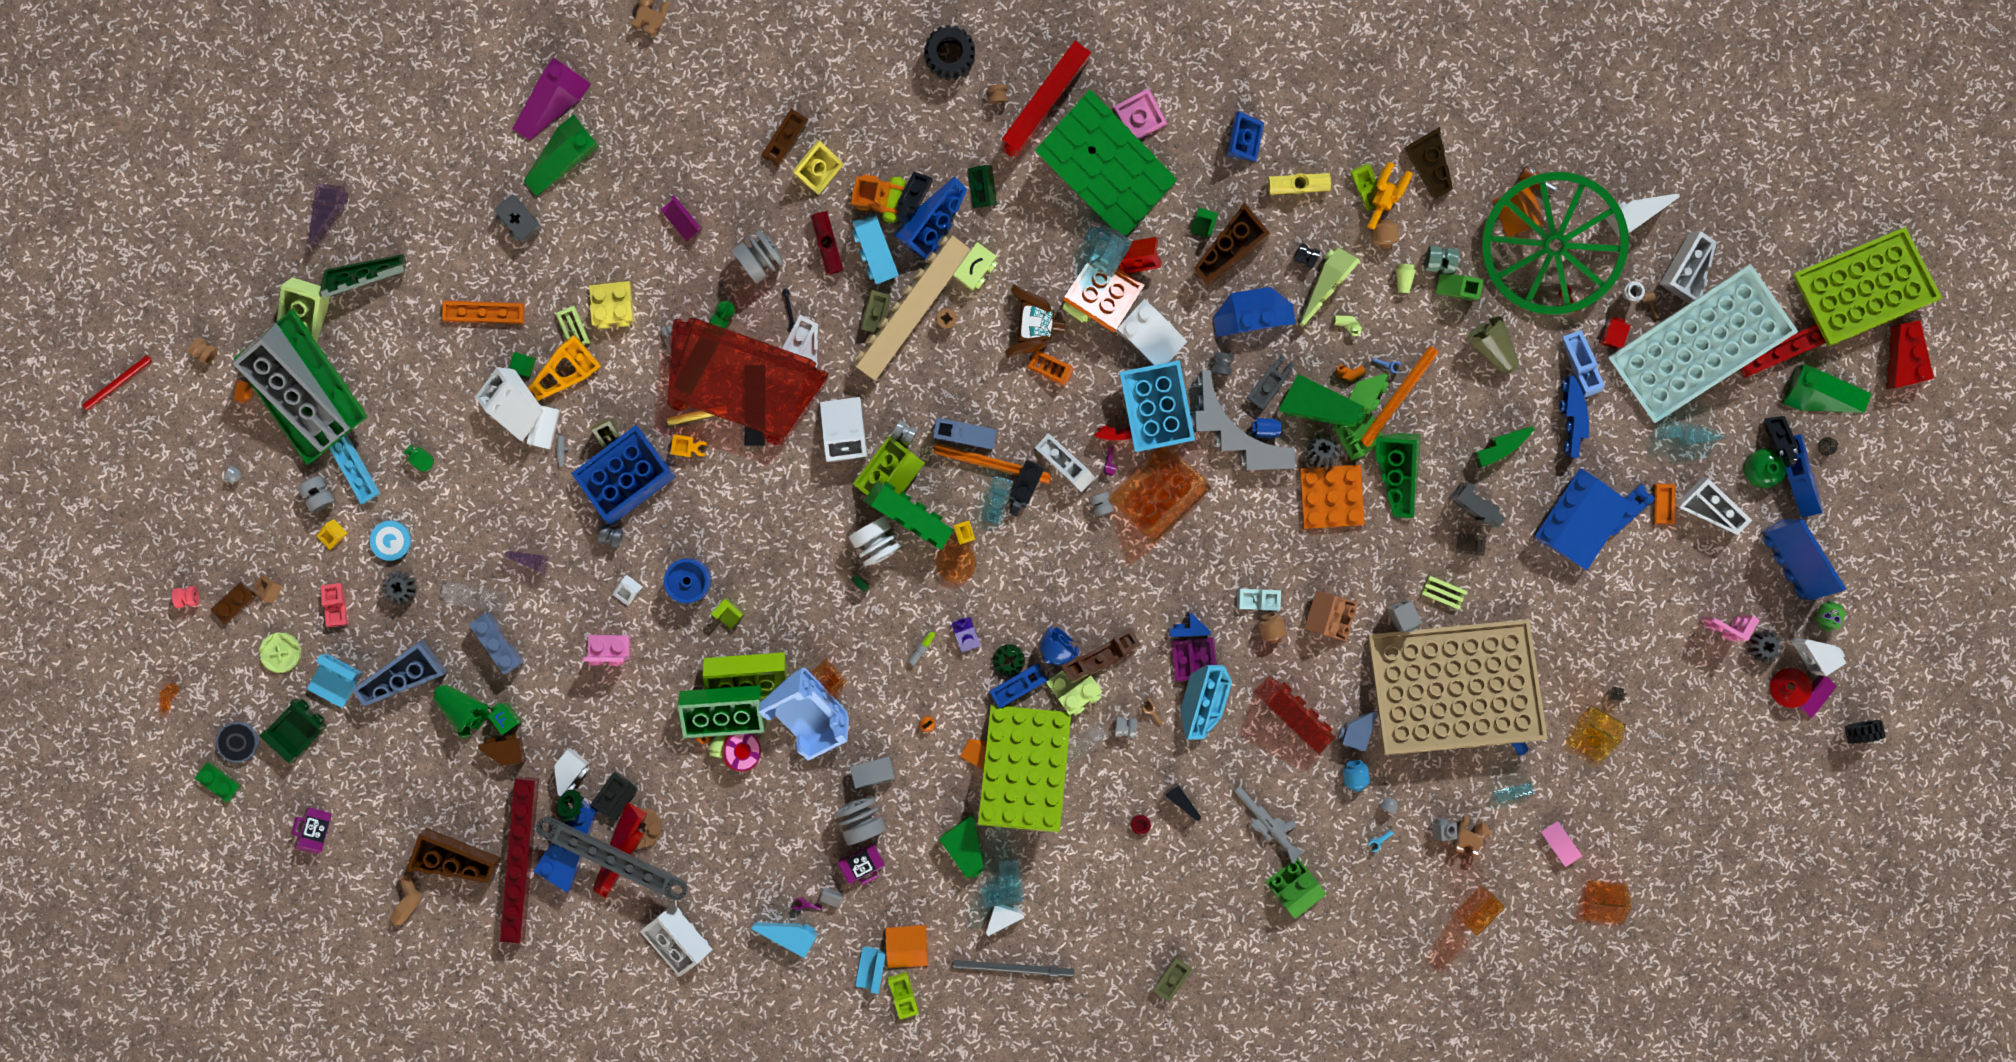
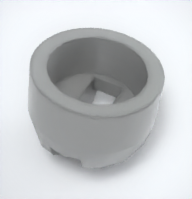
M230 465L223 480L230 483L239 481L241 478L240 470Z
M1386 798L1380 807L1394 815L1398 804L1395 799Z

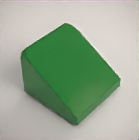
M514 352L509 369H514L519 375L530 378L536 358Z

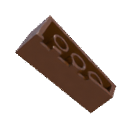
M1245 202L1193 269V274L1205 288H1208L1269 239L1270 232Z
M426 828L418 835L406 871L440 874L445 877H461L466 880L488 883L496 875L502 858Z

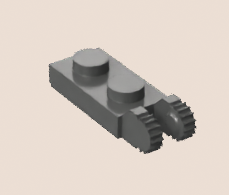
M1282 354L1268 368L1246 397L1248 401L1260 410H1263L1287 379L1286 376L1295 366L1291 362L1286 366L1282 374L1277 371V367L1282 364L1285 358Z

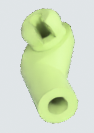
M1335 315L1334 325L1345 326L1352 336L1356 337L1361 334L1362 327L1355 317Z

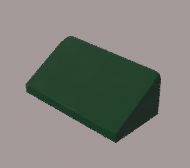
M982 165L968 168L973 209L997 206L992 166Z

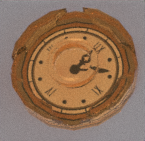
M950 543L944 546L938 553L936 559L937 570L947 581L953 583L963 582L974 573L976 557L967 545Z

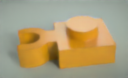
M673 434L670 454L691 457L692 452H695L696 455L704 457L706 454L701 453L699 447L701 445L707 446L708 443L699 441L695 444L694 437Z

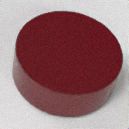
M1138 814L1132 818L1130 826L1135 834L1144 835L1149 832L1151 822L1147 816Z

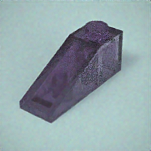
M321 183L316 184L308 244L318 246L343 211L344 204L346 205L348 202V193L345 188Z

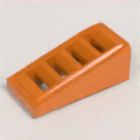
M1039 350L1034 353L1027 366L1029 369L1062 386L1067 385L1074 371L1071 365ZM1040 357H1043L1044 359L1040 367H1036ZM1048 360L1051 361V363H1050V365L1048 366L1047 370L1044 371L1043 369H1044V367H1045L1047 361H1048ZM1056 364L1058 367L1053 375L1051 372ZM1064 368L1065 370H1064V372H1063L1061 378H1059V375H1060L1062 369Z

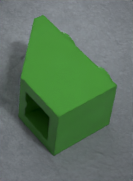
M1439 274L1435 294L1475 302L1480 299L1484 279L1465 275Z
M1384 373L1357 382L1349 399L1362 405L1365 409L1364 413L1369 416L1372 410L1376 411L1381 401L1378 399L1380 393L1384 394L1388 388L1389 383L1386 382L1388 375Z

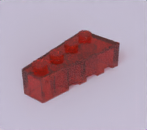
M1269 675L1253 693L1265 702L1266 706L1320 755L1336 738L1331 733L1333 729L1325 721L1321 723L1318 720L1320 716L1312 708L1307 710L1304 707L1306 702L1298 695L1294 697L1290 693L1292 689L1285 682L1281 684Z

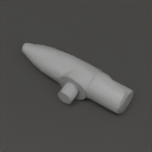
M557 436V461L559 467L563 466L565 451L569 450L564 445V436Z

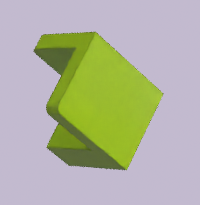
M727 598L711 613L730 629L745 615Z

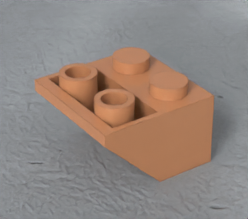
M1316 590L1305 629L1347 641L1358 603Z

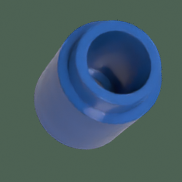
M1256 418L1255 422L1251 424V434H1255V438L1275 439V437H1280L1281 421H1276L1275 418Z

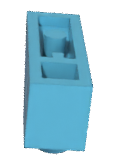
M755 922L751 928L803 958L806 957L818 935L815 932L816 929L808 924L803 926L791 923Z

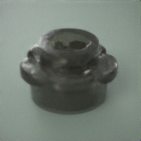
M1825 437L1819 441L1818 451L1823 456L1832 455L1838 450V442L1831 437Z
M1612 687V690H1608V699L1625 701V696H1628L1627 693H1624V688Z

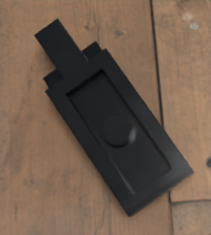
M913 172L897 201V222L905 224L909 215L914 216L933 183L932 177Z
M1785 416L1765 418L1763 424L1776 454H1778L1779 458L1783 457V462L1787 468L1795 467V463L1798 461L1796 456L1798 454V444Z
M1028 459L1025 460L1010 494L1009 501L1013 503L1009 510L1010 514L1017 516L1020 507L1026 508L1027 504H1029L1045 469L1044 466Z

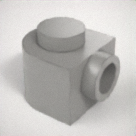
M1447 818L1436 819V822L1432 823L1433 840L1447 841L1457 839V823L1448 822Z

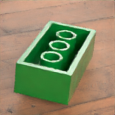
M761 685L680 691L677 706L683 738L765 733L766 718H763L759 713V705L763 700Z

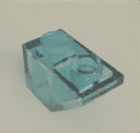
M998 476L993 477L982 520L999 525L1002 524L1013 485L1012 480Z

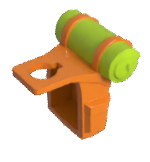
M863 174L862 176H857L851 205L858 211L867 213L877 211L882 213V219L888 223L897 222V201L905 188L906 181L901 177H891L889 181H882L874 175Z

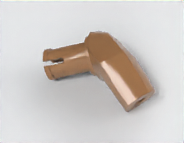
M410 874L398 879L404 896L390 917V921L398 926L407 920L421 900V892L416 891Z

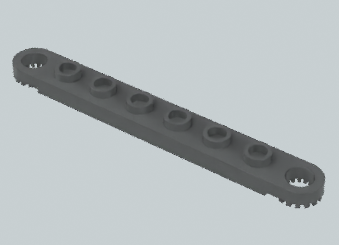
M543 817L536 825V832H538L540 837L548 839L560 847L661 895L670 897V899L680 900L688 891V886L684 880L552 817ZM545 822L550 824L552 831H544L542 824ZM675 884L681 886L682 893H674L672 886Z

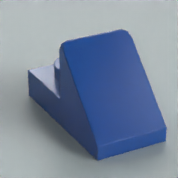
M1188 611L1189 627H1185V624H1173V628H1168L1170 637L1211 635V631L1190 611Z

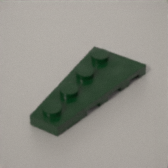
M400 254L325 269L320 289L322 298L405 272V255Z

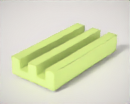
M575 306L555 313L566 340L570 338V335L562 318L564 314L573 335L575 334L580 340L569 314L572 311L584 339L582 341L583 345L590 344Z
M1428 576L1421 594L1459 610L1467 591ZM1431 581L1459 592L1460 595H1454L1430 585ZM1428 588L1457 600L1456 604L1428 593Z

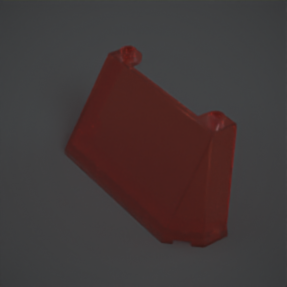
M689 318L687 322H682L681 319H674L667 405H670L676 411L688 409V406L763 432L767 442L772 445H783L825 387L829 374L825 370L819 371L812 359L697 318Z

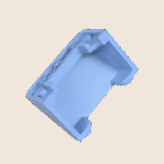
M804 667L795 671L760 702V715L767 720H771L776 716L797 737L796 750L807 760L813 759L848 741L849 716L847 711Z

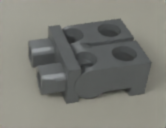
M1460 482L1448 499L1471 516L1477 517L1475 521L1479 524H1488L1491 527L1499 528L1506 519L1498 512L1500 507L1488 500L1481 499L1473 493L1476 487L1470 482Z

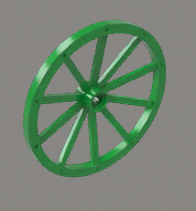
M1563 171L1533 175L1508 189L1492 208L1485 224L1482 239L1485 267L1497 289L1519 307L1531 312L1547 315L1575 312L1586 308L1603 297L1619 278L1624 268L1629 248L1627 223L1621 208L1613 196L1597 182L1579 174ZM1563 180L1578 183L1577 190L1556 233L1545 181ZM1539 183L1550 234L1546 233L1510 199L1525 188ZM1585 186L1597 193L1609 205V209L1563 236ZM1506 205L1544 240L1492 235V230L1499 213ZM1614 213L1619 228L1620 245L1567 242ZM1554 239L1561 242V246L1557 250L1549 247L1550 242ZM1491 242L1543 247L1498 273L1491 256ZM1566 249L1619 253L1612 272L1604 282ZM1547 253L1526 299L1515 294L1502 281L1501 278ZM1561 255L1600 287L1589 296L1570 303ZM1554 256L1564 305L1549 306L1533 303L1531 301Z

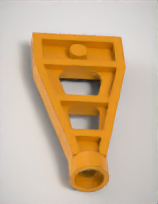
M574 334L556 349L528 386V389L535 394V399L539 401L586 379L600 368L601 364ZM563 358H567L576 368L575 373L567 377H561L555 370L557 364ZM548 373H551L558 382L549 389H544L540 381Z

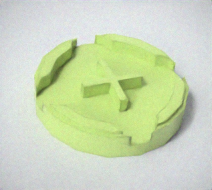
M278 632L269 635L263 640L259 649L262 664L268 670L276 673L292 670L301 658L299 642L288 633Z

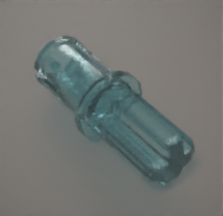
M1532 782L1517 786L1510 785V788L1494 791L1493 798L1496 803L1512 799L1516 801L1520 797L1534 795L1535 791Z

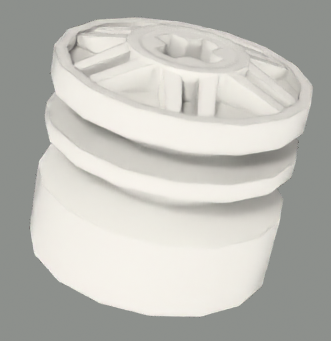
M885 516L848 536L854 548L865 547V550L859 554L860 558L867 554L871 557L863 562L865 567L883 561L902 546L900 541L894 545L890 544V541L897 537L896 534L886 537L885 533L890 530L891 526Z

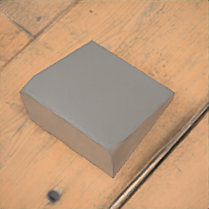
M825 887L820 902L838 908L843 894Z

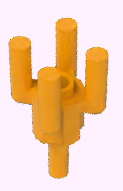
M1387 162L1386 166L1383 167L1376 182L1378 189L1373 191L1375 196L1372 204L1376 208L1367 225L1372 230L1375 229L1383 210L1390 211L1393 204L1397 203L1403 196L1413 175L1412 172L1405 171L1397 186L1387 182L1395 166L1391 162Z

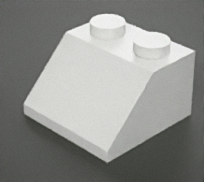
M1792 638L1790 640L1811 674L1827 676L1846 664L1844 660L1845 655L1839 647L1807 639Z

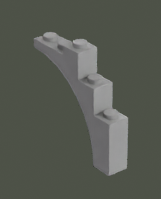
M1202 370L1201 375H1197V386L1201 387V395H1198V407H1202V411H1195L1194 416H1191L1195 432L1219 431L1215 441L1216 447H1219L1220 451L1244 450V454L1240 456L1241 466H1244V470L1294 469L1295 448L1277 447L1260 442L1239 429L1225 414L1217 400L1212 384L1211 370Z

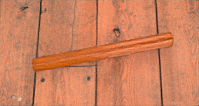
M1430 346L1427 348L1360 439L1363 445L1368 447L1372 444L1438 354L1434 347Z
M936 443L934 448L935 454L1019 476L1023 467L1018 464ZM1043 471L1039 482L1049 484L1051 474Z

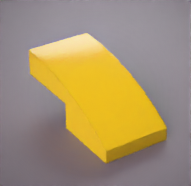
M970 520L953 525L959 545L976 540Z

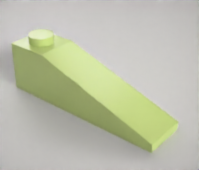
M1339 247L1335 251L1331 249L1323 259L1326 261L1321 267L1299 322L1300 326H1304L1322 306L1323 301L1335 291L1336 286L1343 282L1360 262L1358 258Z

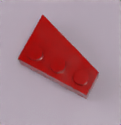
M1921 320L1891 326L1890 360L1887 370L1888 382L1886 383V390L1934 379Z

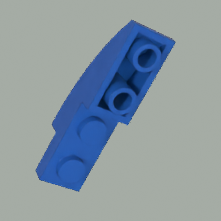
M1570 375L1566 376L1565 380L1561 383V391L1564 392V396L1559 404V411L1562 412V417H1570L1565 426L1568 440L1564 442L1563 451L1566 453V458H1579L1580 440L1589 438V416L1581 387L1575 376Z
M1803 434L1794 435L1798 444V454L1796 455L1798 461H1796L1795 467H1786L1795 501L1802 518L1822 514L1820 497L1815 476L1811 471Z

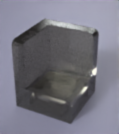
M1458 534L1456 553L1484 556L1487 536Z

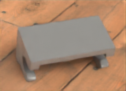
M889 756L850 767L856 790L896 780Z

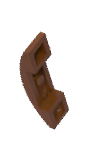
M1130 628L1081 657L1077 656L1073 660L1062 664L1061 667L1069 681L1074 683L1112 665L1136 650L1141 644Z

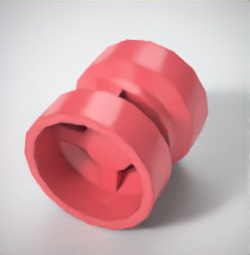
M196 586L172 590V602L175 608H183L185 605L197 606L199 604V593Z

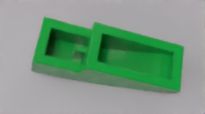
M1533 426L1491 438L1492 447L1473 452L1477 467L1480 468L1495 463L1516 450L1534 431Z

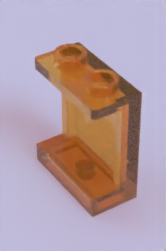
M1480 885L1453 915L1478 936L1505 909V906L1490 891Z

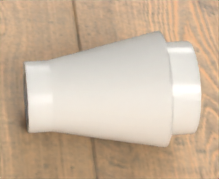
M1632 281L1627 284L1622 295L1627 300L1639 301L1643 298L1645 289L1640 282Z

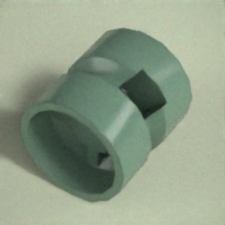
M1429 245L1425 258V271L1437 273L1438 270H1441L1443 274L1454 275L1458 265L1459 250L1447 247L1443 250L1441 246Z

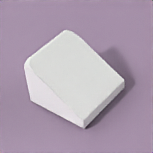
M626 575L612 595L629 606L643 586Z

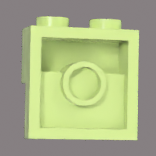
M1062 669L1046 681L1069 715L1072 713L1075 716L1085 709L1083 706L1090 701L1093 704L1101 698L1100 693H1102V690L1091 675L1071 683Z

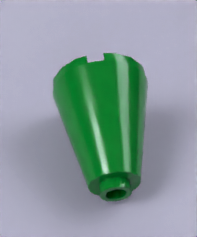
M447 684L438 686L433 692V700L461 738L470 737L472 735L470 731L474 728L478 730L490 714L487 710L490 707L487 704Z

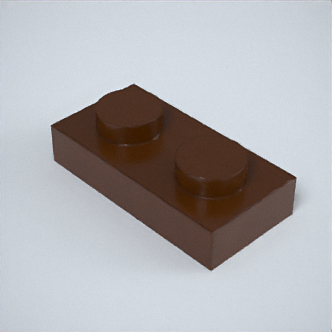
M240 582L210 610L223 624H227L256 596L243 582Z

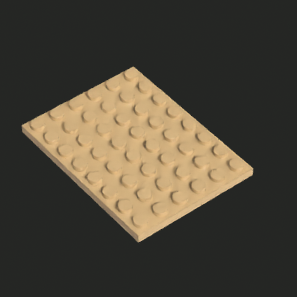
M1529 619L1421 629L1411 633L1400 631L1368 635L1384 756L1548 739Z

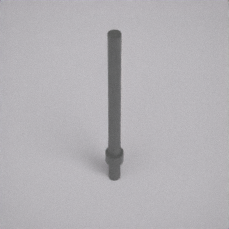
M954 960L953 968L1050 975L1051 978H1058V976L1074 977V969L1058 968L1056 965L1042 967Z

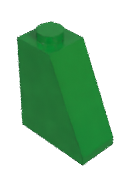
M970 814L939 836L940 842L967 879L971 876L972 878L977 877L983 872L982 868L984 867L975 817L973 814Z

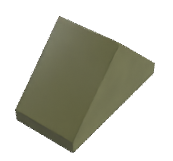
M607 419L591 427L592 432L603 449L621 436L613 419Z

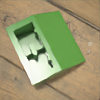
M1298 858L1295 864L1288 863L1265 881L1294 919L1326 895L1320 884Z

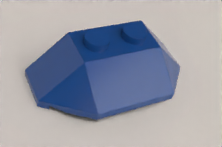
M1272 287L1231 293L1213 317L1216 337L1296 324L1293 304Z

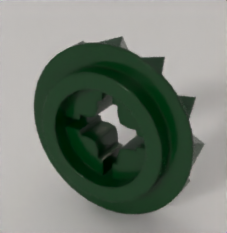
M1006 644L995 651L993 665L1001 675L1011 677L1019 674L1024 668L1025 656L1019 647ZM1003 653L1009 657L1016 655L1013 660L1014 668L1009 664L1002 666L1005 661Z
M568 790L559 798L556 812L560 820L570 823L571 820L577 819V814H581L580 809L584 806L582 803L584 797L580 795L579 791Z

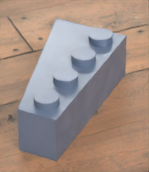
M422 639L358 684L352 691L363 706L440 677L447 670Z

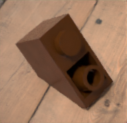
M516 734L506 735L504 740L496 741V737L483 739L484 743L478 744V749L501 766L526 761L522 737L516 738Z

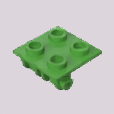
M1372 413L1369 416L1365 414L1362 423H1358L1356 427L1333 425L1351 461L1376 449V438L1368 447L1360 442V439L1375 420Z

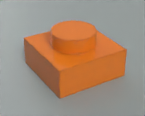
M237 380L233 400L248 403V399L252 397L253 388L250 383Z

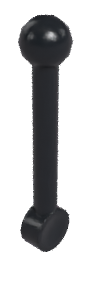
M783 289L782 295L785 296L790 319L789 329L792 330L795 323L789 300L790 291Z

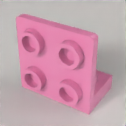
M1739 615V617L1736 616L1733 619L1730 627L1714 617L1702 616L1700 619L1705 622L1704 626L1712 631L1723 632L1721 636L1730 641L1735 640L1737 642H1740V640L1748 641L1760 621L1754 616Z
M588 635V656L583 657V661H588V665L604 664V662H609L608 665L619 666L624 664V661L630 660V635Z

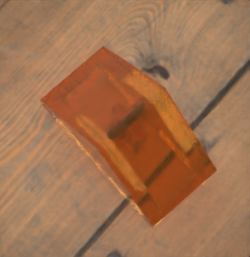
M827 658L811 671L831 696L847 682L844 676Z

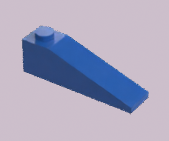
M952 177L918 208L914 216H909L906 223L899 227L894 236L907 248L926 260L927 256L938 248L937 243L941 237L946 234L947 230L951 229L952 224L950 222L954 213L958 212L967 188L956 177Z

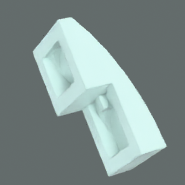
M1237 589V609L1280 611L1281 590Z

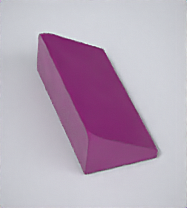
M1819 675L1812 684L1810 699L1798 708L1810 718H1813L1837 686L1827 676Z

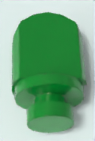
M410 444L403 452L406 456L409 455L407 461L421 472L430 470L434 465L433 456L419 446L413 449L414 446Z

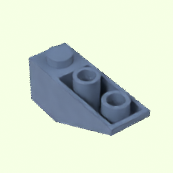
M937 418L933 438L993 449L997 430Z

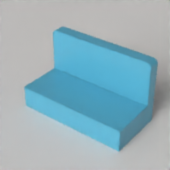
M870 947L862 948L856 980L857 987L871 989L870 993L879 994L886 950Z

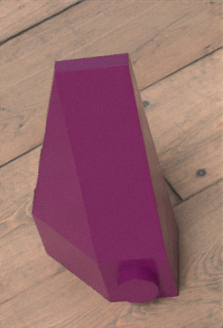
M552 58L541 74L512 129L528 140H531L548 127L551 122L562 116L573 105H576L591 84L569 67Z

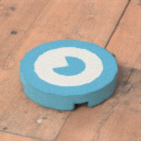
M397 521L379 523L370 535L371 549L378 558L385 561L401 559L409 552L411 547L410 532L402 523Z

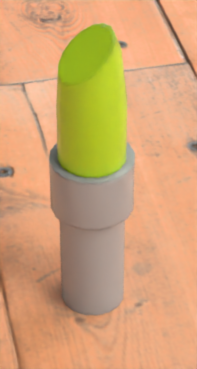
M935 632L928 633L924 640L919 643L916 651L908 660L910 664L915 666L920 657L925 654L936 635Z

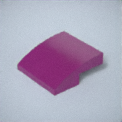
M1214 637L1172 641L1175 681H1188L1190 674L1206 665H1217Z

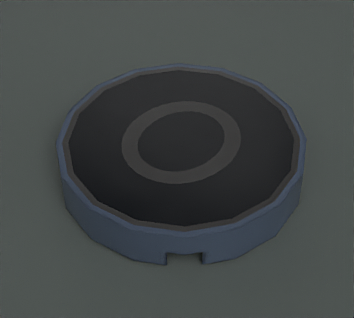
M232 722L219 731L216 744L223 758L231 762H243L256 753L259 746V738L253 727L249 724Z

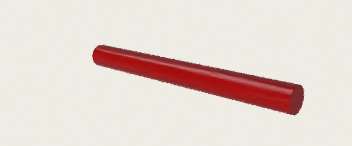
M148 355L144 356L84 402L82 406L87 411L151 363L152 359Z

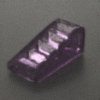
M517 551L505 552L504 556L539 572H547L549 557L546 555Z

